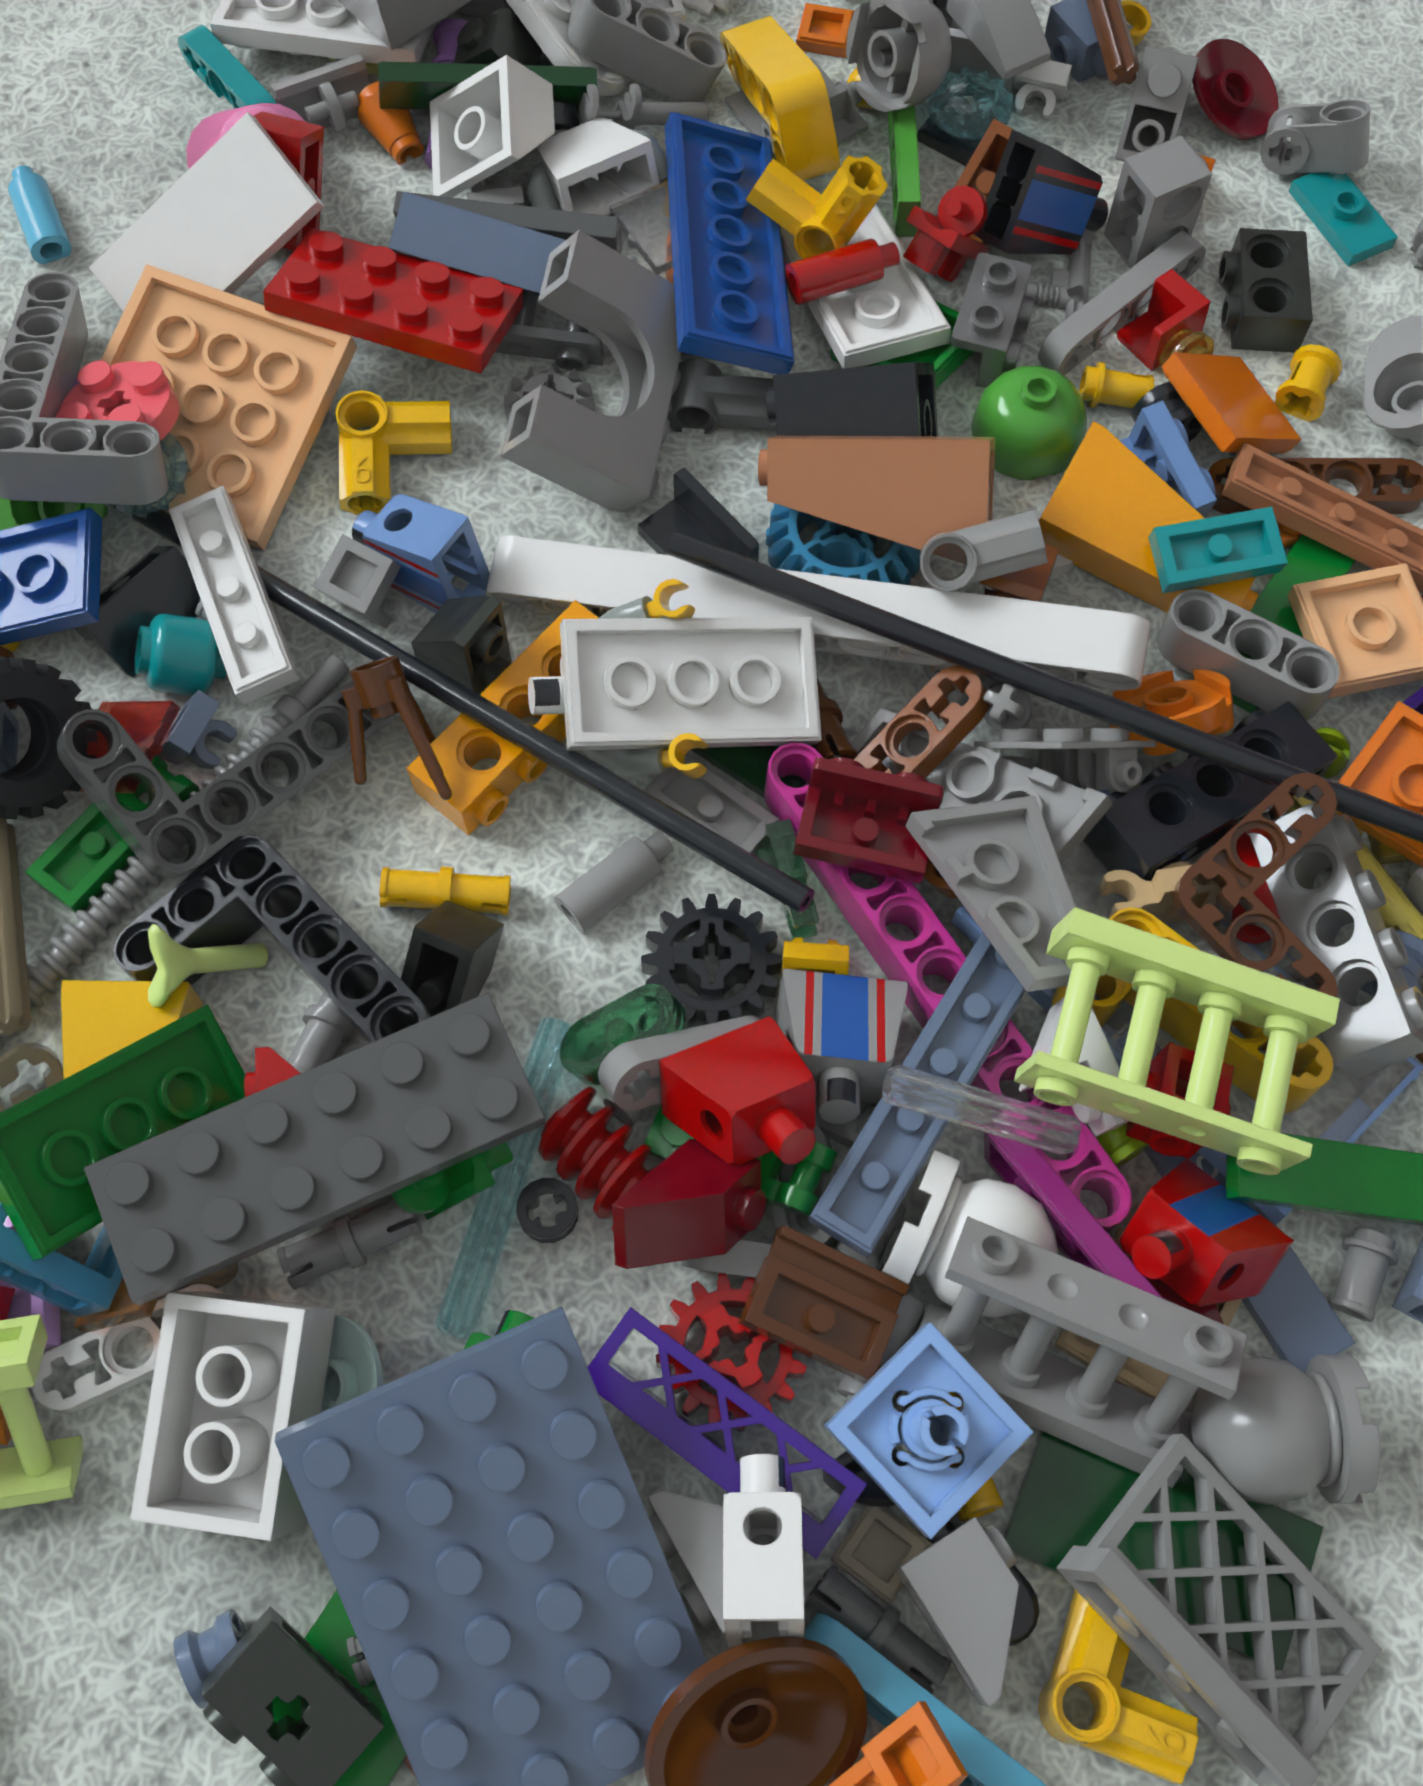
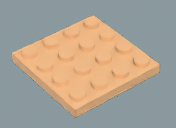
M146 264L101 360L106 361L110 366L131 361H154L159 363L168 377L180 404L179 416L175 425L166 437L160 441L169 489L162 498L149 505L170 514V509L224 486L233 501L248 544L265 550L357 349L352 336L265 311V307L262 304Z

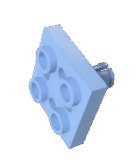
M931 1322L925 1323L824 1425L830 1434L921 1533L929 1539L935 1536L1033 1434L1029 1426ZM900 1390L908 1394L900 1396L897 1399V1404L905 1406L911 1402L905 1412H898L892 1406V1397ZM949 1392L958 1394L961 1400L958 1397H952ZM898 1444H904L911 1453L909 1455L905 1451L897 1452V1458L900 1461L907 1462L904 1466H898L892 1460V1450ZM953 1463H959L956 1467H949Z

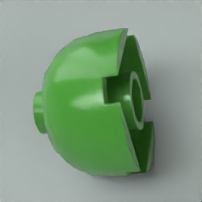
M1020 366L1004 372L984 389L973 416L971 431L973 437H996L994 469L997 472L1019 480H1035V477H1045L1050 474L1055 476L1068 468L1085 437L1087 416L1085 403L1071 380L1058 371L1043 366Z

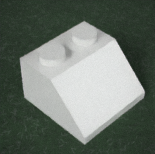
M505 55L430 101L433 195L454 197L518 161L555 133L552 84L513 58Z

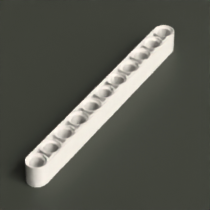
M502 536L496 542L485 596L491 595L500 600L502 606L506 602L523 604L527 611L560 616L576 600L597 617H601L613 608L644 596H648L653 600L655 589L660 583L668 579H676L684 582L689 587L684 591L673 593L669 600V608L671 611H674L682 606L691 605L695 607L692 618L813 617L816 651L944 668L958 666L670 555L519 536ZM778 569L1086 687L1124 691L1137 689L1142 683L1151 625L1148 620L1135 614Z

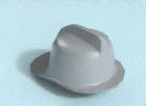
M1411 316L1394 322L1382 331L1369 347L1365 361L1364 406L1367 417L1376 426L1385 428L1393 436L1411 439L1417 447L1423 446V316Z

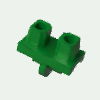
M507 1142L502 1143L391 1193L398 1206L408 1213L424 1214L426 1220H429L496 1184L491 1172L513 1161V1154Z

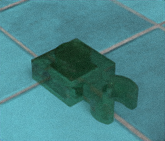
M786 819L765 824L764 848L756 850V857L808 886V875L802 856L793 855L796 836L791 820ZM812 899L810 905L803 913H799L783 904L792 940L795 937L804 939L818 934L815 924L819 923V916L814 899Z

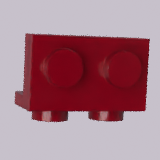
M843 757L832 759L815 758L793 855L921 884L925 875L928 856L908 831L906 824L911 812L939 809L945 788L938 784L929 783L927 779L914 773L900 772L890 774L865 768L858 761Z

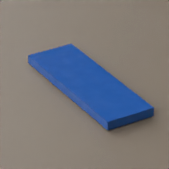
M670 112L664 128L678 351L776 375L789 374L795 361L781 229L779 224L746 201L749 193L773 159L772 144H770V140L767 137L680 113Z

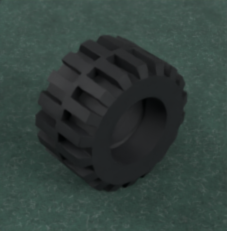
M0 656V703L8 699L17 703L27 716L31 731L29 748L23 759L12 769L0 773V818L17 820L18 815L30 819L43 816L44 806L59 809L68 802L63 793L65 790L79 792L82 788L61 762L57 753V741L66 722L74 714L92 708L89 702L75 700V697L82 690L73 680L59 679L60 670L50 665L36 664V660ZM93 728L76 730L72 736L76 751L84 757L96 759L95 755L87 754L88 742H98V731Z

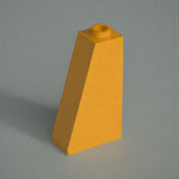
M1093 421L1043 511L1039 524L1044 543L1059 548L1058 555L1073 561V565L1168 613L1173 600L1180 593L1189 589L1168 593L1162 592L1148 537L1154 527L1205 518L1104 426ZM1256 577L1190 588L1211 592L1248 611H1251L1259 593L1250 589Z

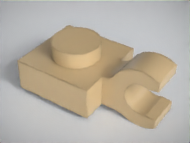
M1184 861L1169 864L1161 870H1156L1151 881L1143 880L1127 870H1113L1106 873L1098 887L1099 894H1120L1128 901L1115 903L1108 918L1121 909L1132 907L1143 909L1153 914L1163 923L1184 921L1175 908L1173 894L1175 885L1192 864ZM1193 880L1191 883L1197 890L1195 896L1191 899L1194 905L1200 909L1208 903L1214 905L1217 901L1215 897L1221 890L1219 885L1211 881L1203 886L1196 880Z

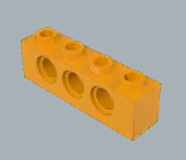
M575 600L480 695L520 719L529 716L539 718L540 720L532 726L562 743L566 739L564 714L532 715L530 713L528 702L529 678L561 676L560 623L562 619H598L599 617ZM461 713L430 744L450 786L452 797L449 800H443L440 797L420 755L406 769L414 791L469 836L480 824L490 826L497 821L507 808L508 796L523 781L531 783L539 778L548 764ZM485 758L498 760L495 766L487 770L472 768L476 762Z

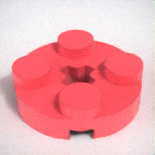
M99 360L81 368L77 374V381L79 383L66 395L55 418L147 423L157 430L161 441L175 425L179 416L180 404L168 377L159 363L154 361H131L110 366L106 361Z

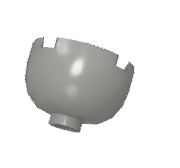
M871 0L867 3H861L855 10L848 28L846 54L848 64H857L861 81H856L854 84L860 96L870 107L882 112H889L915 106L926 101L944 82L951 63L952 44L950 30L942 12L932 1Z

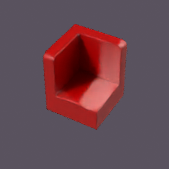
M1170 269L1155 279L1147 312L1118 330L1116 337L1148 369L1154 371L1164 364L1174 352H1182L1200 339L1211 301L1173 269Z

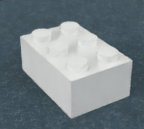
M206 1291L170 1292L166 1294L130 1520L272 1541L304 1529L306 1515L274 1441L276 1432L321 1413L336 1308Z

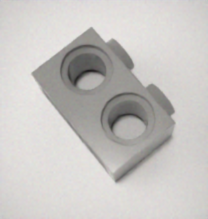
M1182 135L1124 160L1104 235L1130 269L1176 233L1185 231L1190 236L1192 235L1212 173L1208 169L1205 160L1196 154Z

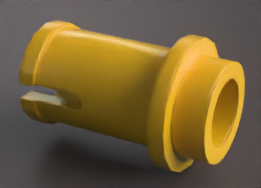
M1098 362L1095 367L1085 366L1080 380L1079 394L1083 401H1089L1090 408H1096L1098 403L1133 409L1136 403L1154 388L1155 379L1153 375L1147 374L1145 376L1106 369L1104 362Z

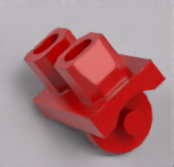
M966 185L956 186L948 190L941 198L938 206V216L914 205L906 221L918 228L903 257L925 272L934 276L937 274L945 280L953 282L968 257L976 260L979 253L988 254L991 249L985 244L969 237L979 231L987 217V204L984 196L972 187Z

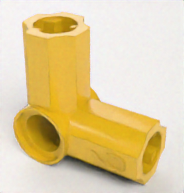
M848 155L824 192L820 194L775 159H772L749 193L746 201L794 236V248L798 255L805 259L847 246L887 189L888 184L883 178L882 167L868 156L856 158Z
M359 390L345 395L337 404L335 415L339 431V504L341 510L349 511L355 515H360L366 510L379 514L391 500L390 455L452 454L450 401L384 402L380 396L373 392ZM362 427H372L370 430H357Z
M1074 1588L1051 1675L1039 1695L1038 1712L1042 1725L1052 1737L1062 1743L1080 1745L1175 1785H1181L1187 1770L1193 1763L1199 1738L1197 1734L1198 1718L1120 1686L1130 1648ZM1071 1685L1079 1686L1085 1690L1091 1698L1093 1705V1717L1089 1725L1083 1730L1076 1728L1068 1721L1062 1707L1063 1696Z

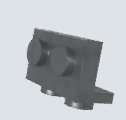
M983 252L977 255L951 337V344L953 346L983 353L976 386L986 388L998 376L1016 368L1023 341L1013 339L1016 330L1027 332L1036 298L1026 296L1033 267L1032 264Z

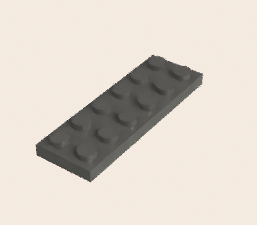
M488 992L84 1167L131 1301L140 1306L543 1126L546 1122Z

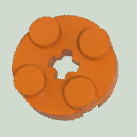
M1192 669L1194 680L1174 681L1173 670L1156 672L1143 676L1141 686L1137 689L1115 690L1112 693L1114 698L1212 735L1225 733L1234 727L1231 683L1226 676L1211 670ZM1108 723L1109 728H1120ZM1133 732L1129 734V740L1154 741ZM1156 742V747H1142L1143 753L1151 756L1167 755L1177 750L1159 742Z

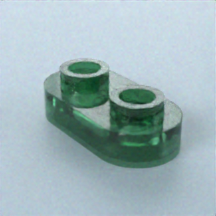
M647 984L640 986L576 1021L562 1039L560 1045L561 1063L567 1071L587 1085H600L598 1079L599 1067L609 1052L625 1042L683 1030L686 1023L684 1006L661 985Z

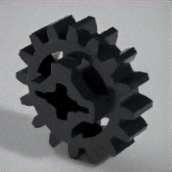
M708 894L705 908L696 909L694 903L689 898H685L682 900V916L676 918L667 911H663L660 914V926L664 934L657 931H648L646 934V948L652 953L641 956L642 973L653 975L645 981L646 994L648 998L664 995L659 1003L660 1015L666 1018L673 1015L677 1010L681 1012L682 1030L692 1028L696 1020L705 1021L706 1025L742 1017L744 1011L760 1018L764 1014L765 1005L760 995L775 998L779 981L771 975L781 973L782 956L771 952L777 948L778 936L775 931L759 933L763 924V914L760 911L750 914L747 918L741 916V900L738 898H734L727 909L718 908L715 894ZM696 932L687 942H680L686 936ZM727 932H729V933L735 935L736 937H738L739 939H741L743 942H737V941H736L731 935H729ZM710 943L715 946V956H718L719 963L718 970L715 971V983L713 984L709 982V971L705 970V956H708V945ZM677 984H687L700 996V999L685 993ZM736 984H747L737 994L724 999L723 996Z

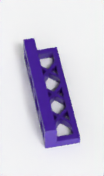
M632 1307L628 1309L587 1367L596 1390L601 1397L728 1493L740 1492V1458L735 1455L731 1428L760 1423L776 1434L779 1456L785 1459L786 1492H793L790 1473L822 1468L846 1486L823 1520L801 1505L803 1550L815 1559L818 1558L867 1485L864 1480ZM634 1329L658 1346L662 1370L661 1378L637 1381L612 1362V1359ZM669 1355L692 1372L672 1376ZM703 1379L717 1390L721 1421L695 1425L679 1413L676 1409L673 1384ZM664 1385L666 1402L647 1388ZM727 1398L751 1416L730 1419ZM723 1430L725 1447L706 1432ZM785 1442L807 1457L809 1461L789 1464Z

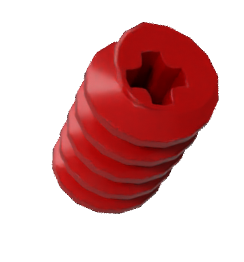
M590 1086L571 1097L549 1118L540 1135L541 1140L538 1153L544 1161L552 1162L558 1160L556 1172L562 1180L570 1181L578 1178L574 1188L576 1195L582 1200H589L597 1196L593 1211L599 1219H608L612 1217V1204L654 1169L652 1168L647 1171L643 1167L652 1147L645 1143L628 1151L624 1146L631 1136L633 1128L626 1124L610 1133L606 1127L614 1115L615 1109L608 1105L591 1113L588 1108L595 1098L597 1090Z

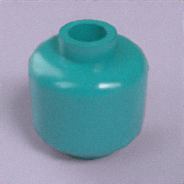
M162 613L153 618L150 626H140L135 650V673L144 675L145 682L151 690L184 696H193L198 690L207 694L214 678H225L227 671L208 620Z

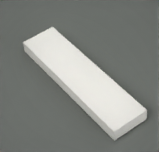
M224 486L170 509L171 518L236 697L245 705L300 680L233 501Z

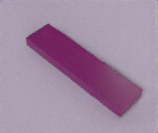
M1003 1112L984 1123L985 1160L1003 1182L1016 1185L1042 1204L1056 1231L1057 1248L1066 1258L1162 1298Z

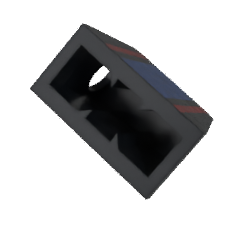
M1012 130L986 200L987 217L983 226L974 236L1010 254L1071 255L1077 250L1085 229L1092 232L1098 231L1107 220L1108 204L1103 198L1098 197L1103 184L1102 176L1057 149L1019 131Z

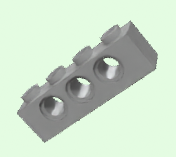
M1312 802L1279 818L1275 824L1280 826L1283 832H1285L1300 816L1306 813L1317 819L1311 811L1316 802ZM1335 813L1330 822L1266 881L1275 901L1281 922L1331 971L1336 979L1338 987L1337 998L1340 999L1336 1024L1322 1032L1333 1058V1064L1359 1078L1423 1052V995L1416 986L1409 988L1401 967L1409 963L1406 948L1393 927H1385L1378 909L1386 905L1384 893L1374 874L1369 869L1363 871L1356 851L1364 848L1361 835L1349 815L1343 814L1339 816ZM1249 833L1261 867L1266 866L1270 863L1273 854L1270 842L1261 834ZM1287 836L1289 843L1293 844L1295 839ZM1333 867L1332 875L1328 882L1320 888L1313 889L1314 880L1322 870ZM1349 923H1355V930L1350 940L1341 946L1335 947L1334 942L1338 931ZM1311 978L1303 981L1305 987L1313 990L1318 987ZM1377 980L1378 989L1374 998L1363 1006H1357L1356 998L1361 987L1370 981Z

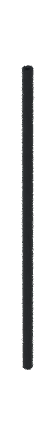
M149 504L134 505L132 517L135 521L182 548L173 520L168 512ZM257 565L268 597L272 602L372 661L398 656L406 680L793 910L803 913L810 905L814 896V890L577 751H567L565 744Z
M674 531L669 540L667 555L986 677L1009 684L1020 690L1274 787H1278L1284 780L1294 774H1314L678 531ZM1322 777L1329 782L1335 791L1337 811L1423 843L1422 814ZM1308 792L1304 796H1302L1303 798H1306L1313 802H1317L1315 798Z

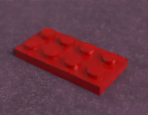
M311 228L263 290L265 311L480 374L484 371L523 308L522 288L501 283L495 278L481 277L449 268L440 262L425 261L394 252L384 246H373L342 237L332 231H321Z

